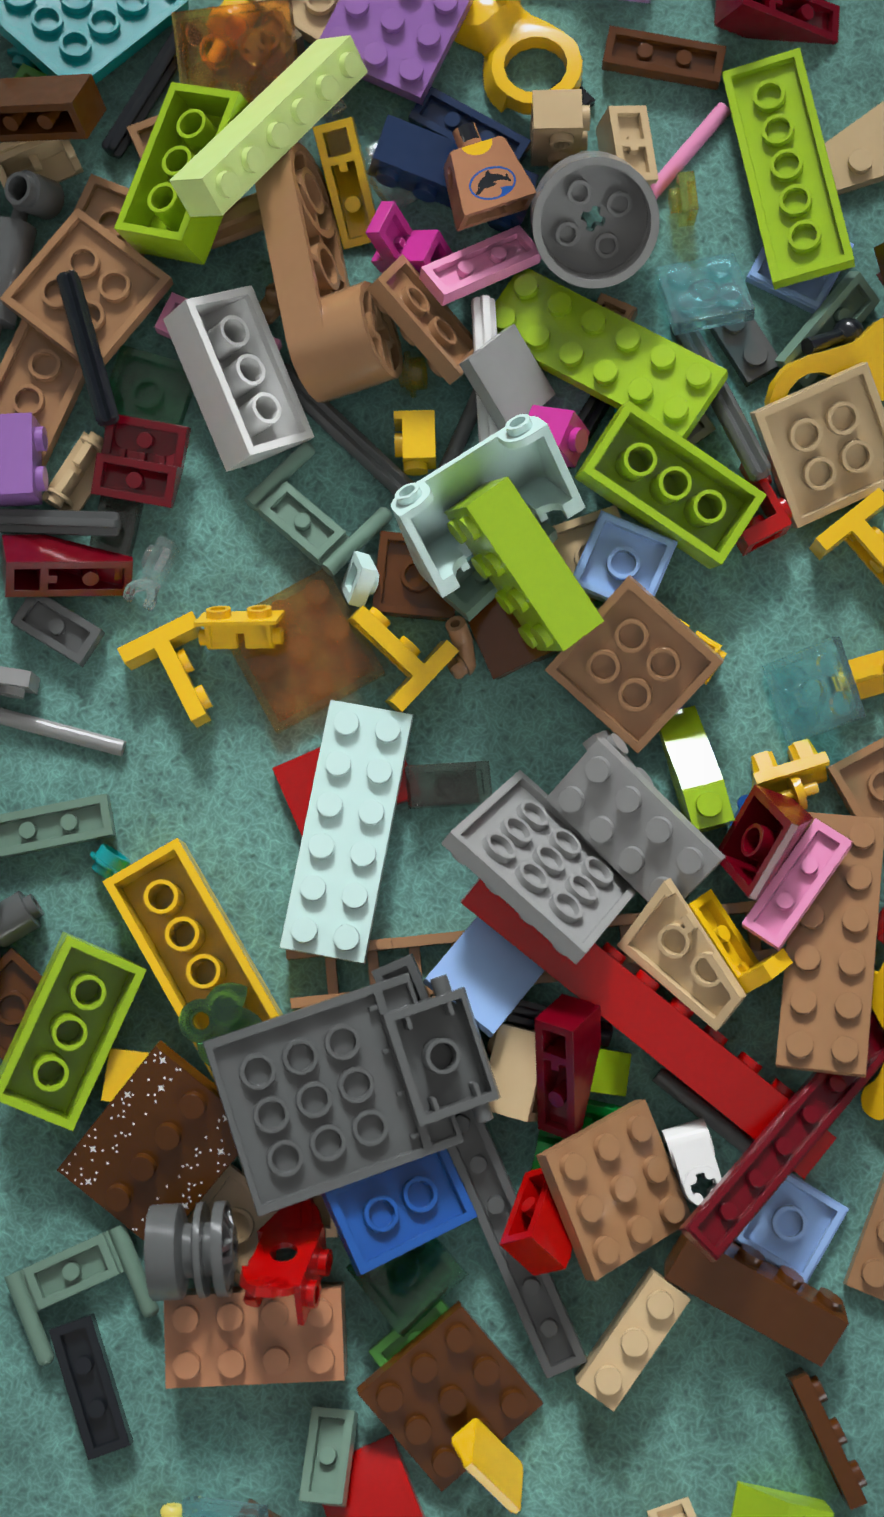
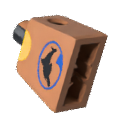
M466 123L456 128L452 134L458 149L449 153L444 165V176L457 232L528 209L537 192L507 140L502 136H497L482 141L475 123Z

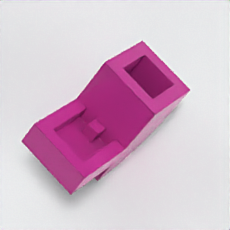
M381 201L365 232L376 248L371 262L381 273L402 254L419 274L422 266L453 254L439 230H412L395 201Z

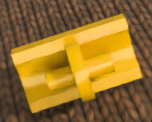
M809 739L793 742L788 746L787 754L791 762L781 765L777 764L772 751H764L751 756V790L754 784L795 799L805 810L808 808L807 797L819 793L818 784L827 781L828 778L826 766L830 765V760L826 751L818 753Z

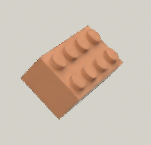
M345 1281L321 1282V1296L318 1307L310 1309L304 1326L297 1323L294 1295L263 1298L260 1308H256L244 1303L243 1298L246 1290L241 1286H234L230 1297L221 1298L217 1297L214 1287H212L210 1296L203 1299L199 1298L195 1288L187 1289L186 1296L182 1300L164 1301L166 1389L344 1381L346 1378L348 1361Z

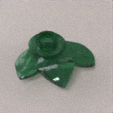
M237 983L220 984L215 986L205 999L192 1000L181 1010L179 1015L180 1030L188 1040L197 1044L199 1056L208 1066L210 1065L202 1042L263 1022L258 1015L243 1007L248 994L247 986ZM200 1012L206 1013L209 1017V1025L203 1030L198 1029L194 1024V1018Z

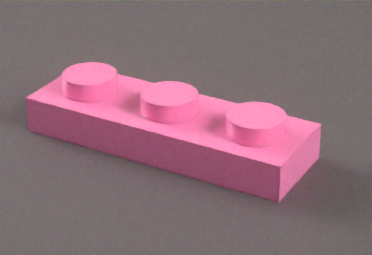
M518 225L422 266L419 279L437 301L444 306L539 264L541 256L535 242Z
M815 818L743 920L742 927L780 951L851 849L853 841Z

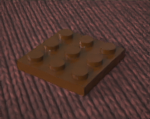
M459 1300L357 1387L358 1395L441 1491H444L467 1471L451 1443V1438L472 1419L478 1418L501 1441L544 1404L532 1386Z

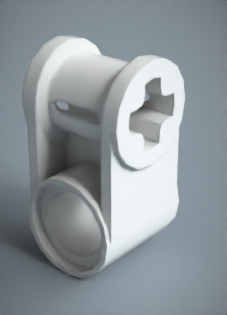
M703 1118L661 1130L663 1142L667 1143L669 1149L667 1154L675 1170L682 1193L690 1203L700 1205L705 1199L701 1193L692 1192L691 1185L697 1183L696 1175L700 1173L703 1179H711L712 1186L706 1189L707 1195L722 1179L715 1158L713 1142Z

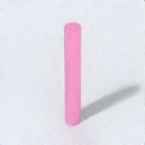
M721 102L718 103L658 173V182L650 186L656 200L730 115L731 111L727 105Z

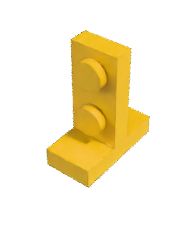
M877 488L816 537L809 549L821 560L845 541L884 585V533L879 528L871 527L867 523L884 508V492L881 488Z
M363 605L348 619L368 641L407 677L385 700L397 712H403L459 652L448 640L440 641L421 661L417 657L421 653L418 647L405 636L398 639L387 628L391 622L375 607L368 610Z
M191 611L117 648L123 662L131 671L159 657L191 722L196 727H199L211 721L207 709L213 707L203 685L194 686L188 673L195 669L185 649L176 650V648L198 638L199 630L202 629V627H194L193 622L197 618Z
M712 889L688 903V906L746 994L771 981L793 963L784 948L758 961Z

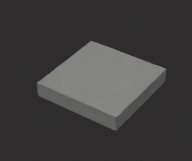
M515 324L502 330L459 364L498 430L504 428L511 418L520 414H529L532 405L543 406L556 395Z

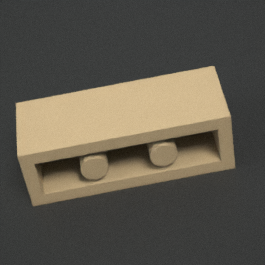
M649 1266L588 1354L587 1362L583 1363L575 1373L577 1385L614 1412L691 1298L682 1289L665 1280L663 1275Z

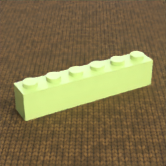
M351 35L317 39L169 180L190 217L223 216L368 73Z

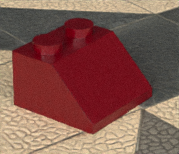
M754 784L735 821H733L718 847V850L726 856L720 865L748 898L757 900L805 834L814 818L795 799Z

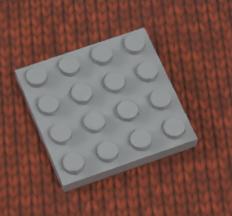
M519 770L458 824L441 844L451 852L456 861L467 866L477 875L492 893L499 895L515 909L524 922L532 925L544 935L559 953L567 956L577 964L637 891L546 800L548 794Z

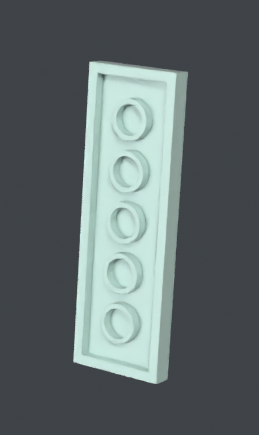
M330 700L280 943L281 949L360 964L366 963L413 723V714Z

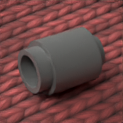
M23 170L11 174L6 181L5 196L18 211L43 220H51L63 208L64 191L55 180L29 170Z
M17 891L0 902V946L6 948L41 927L39 918L44 913L32 894L25 897L21 891Z

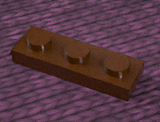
M610 25L601 70L718 90L727 46Z
M801 1367L786 1373L785 1376L843 1501L851 1511L867 1504L861 1488L867 1486L866 1479L856 1460L854 1459L849 1462L841 1446L848 1443L836 1417L831 1419L827 1417L821 1403L828 1401V1398L816 1375L809 1377Z

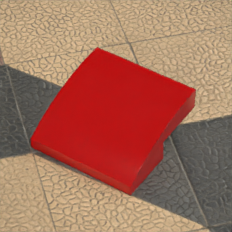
M392 1433L353 1451L346 1507L322 1505L326 1517H425L409 1479L410 1474Z

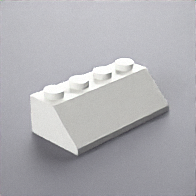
M252 285L185 299L163 319L226 472L255 464L314 438V434Z

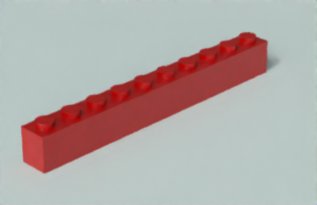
M480 878L477 879L461 899V904L579 999L601 1006V1016L753 1139L760 1135L795 1094L777 1078L770 1084L758 1075L763 1067L745 1052L741 1051L737 1057L724 1047L729 1039L719 1031H715L708 1024L702 1030L692 1022L690 1018L694 1012L674 996L668 1002L656 993L661 985L640 969L636 975L631 973L622 965L627 958L607 941L602 948L594 943L579 962L575 964L567 956L559 953L552 943L535 927L524 922L518 912L499 895L492 893ZM827 1130L793 1171L805 1179L837 1138Z

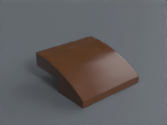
M496 598L485 606L470 622L468 621L493 679L498 680L533 662H540L561 652L537 650L536 647L534 649L529 647L519 634L518 628L521 625L514 614L506 613Z

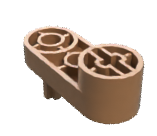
M297 142L255 183L256 193L239 199L224 214L211 249H216L264 230L291 361L299 380L308 394L317 402L327 403L397 379L402 373L403 357L394 320L376 307L372 300V295L367 290L372 283L363 281L352 286L349 285L328 187L313 156L304 145Z

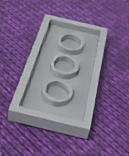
M604 737L595 741L546 798L647 902L650 901L661 884L671 878L684 900H686L726 858Z

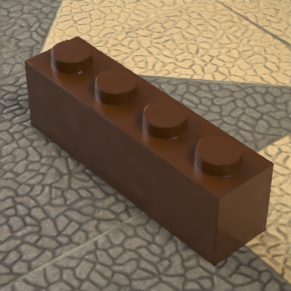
M92 74L0 78V142L88 139L107 110Z
M681 1232L664 1261L665 1280L820 1367L823 1366L849 1324L845 1306L838 1295L823 1287L819 1290L804 1282L800 1274L787 1266L782 1265L778 1268L765 1261L762 1253L750 1245L742 1244L739 1246L732 1243L717 1262H710Z

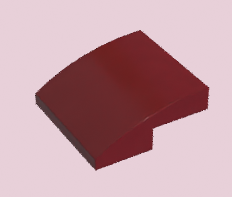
M119 415V421L116 424L105 427L102 452H97L91 494L173 508L182 477L191 428Z

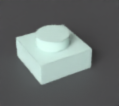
M354 550L340 587L349 605L361 607L365 606L368 596L375 593L379 583V572L369 554Z

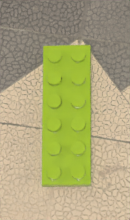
M800 47L723 71V82L774 290L855 267L854 256Z
M529 268L514 274L495 302L497 334L515 324L541 369L616 409H619L629 400L686 440L728 379L727 369Z

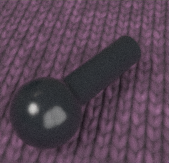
M844 318L835 324L832 331L803 339L801 349L804 354L810 355L836 346L839 347L855 341L865 330L857 319Z

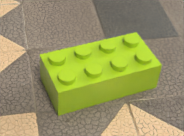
M171 82L114 227L138 253L205 265L223 216L190 217L169 180L249 105L240 92Z
M629 400L616 411L574 477L653 532L678 541L677 548L708 569L724 563L767 495Z
M508 476L482 484L444 512L450 520L447 523L450 533L460 544L465 542L474 555L471 558L474 568L484 579L489 577L497 589L495 593L497 602L506 613L514 614L521 625L518 628L519 634L532 649L536 647L537 650L565 651L604 622Z
M63 931L0 1066V1102L73 1131L147 969L136 962Z

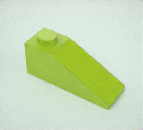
M695 705L679 709L659 731L680 811L701 833L726 827L735 821L724 779Z

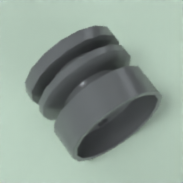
M221 1200L214 1202L212 1216L210 1215L207 1202H198L194 1210L192 1223H188L187 1214L182 1203L151 1205L145 1224L144 1266L146 1285L152 1301L182 1300L186 1296L190 1278L194 1280L195 1289L200 1299L210 1296L212 1280L218 1298L230 1297L233 1292L235 1272L238 1267L239 1248L237 1228L234 1225L229 1201Z

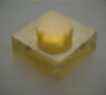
M694 171L678 172L675 187L668 191L670 214L677 213L678 227L693 226L696 221L699 207Z

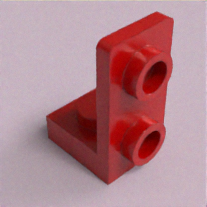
M741 463L739 470L745 480L767 494L760 505L767 518L764 519L763 515L752 518L736 542L742 556H745L785 535L792 525L790 520L792 519V512L783 497L777 498L770 486L772 483L771 475L754 482L749 479Z

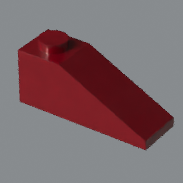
M716 0L714 26L748 39L835 45L838 43L840 6L826 0Z
M44 534L2 535L1 571L5 597L131 596L133 558Z
M561 994L534 1019L538 1129L566 1139L582 1130L601 1045V1006Z

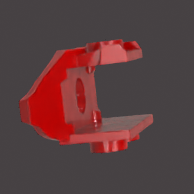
M313 1197L279 1209L257 1231V1248L253 1257L249 1259L248 1265H242L239 1285L246 1290L243 1301L251 1307L260 1308L263 1298L294 1295L297 1323L301 1326L305 1325L310 1309L318 1307L321 1296V1280L323 1276L330 1275L333 1263L332 1249H327L324 1224H322L321 1213L314 1204ZM291 1248L297 1252L296 1256L291 1260L276 1261V1250Z

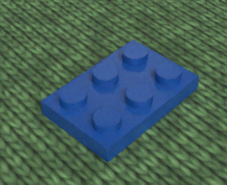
M447 1149L321 1194L357 1276L363 1275L478 1217Z

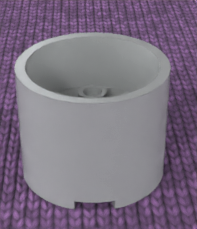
M583 151L562 159L543 175L535 189L537 193L531 202L530 222L539 255L555 275L575 286L593 289L605 288L625 281L645 264L657 241L660 225L659 209L655 195L648 182L629 163L610 153ZM592 206H597V212L603 219L601 222L594 221L592 227H587V222L581 215L583 211L590 212Z

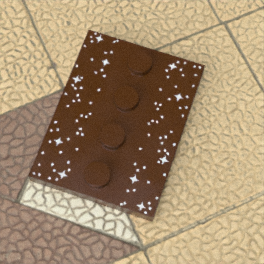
M160 1040L59 1166L57 1171L144 1241L146 1217L151 1205L182 1203L188 1216L196 1207V1204L200 1202L238 1156L216 1085Z

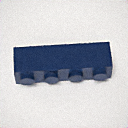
M388 114L367 175L375 177L378 183L386 187H400L412 192L421 201L437 202L451 209L444 176V165L449 153L458 149L454 140ZM525 170L535 187L539 175ZM528 209L487 223L494 230L504 232L518 225L521 226Z

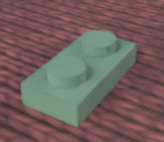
M312 1406L299 1493V1501L302 1503L346 1507L358 1413L356 1411Z

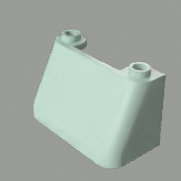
M520 414L511 418L505 427L418 482L402 486L395 493L391 508L412 560L420 575L442 598L461 587L457 581L456 573L459 568L463 572L471 568L466 558L472 554L465 542L460 544L452 536L447 527V523L450 520L444 512L482 484L508 476L535 518L541 523L548 519L546 512L561 510L564 516L569 519L586 508L548 424L539 417Z

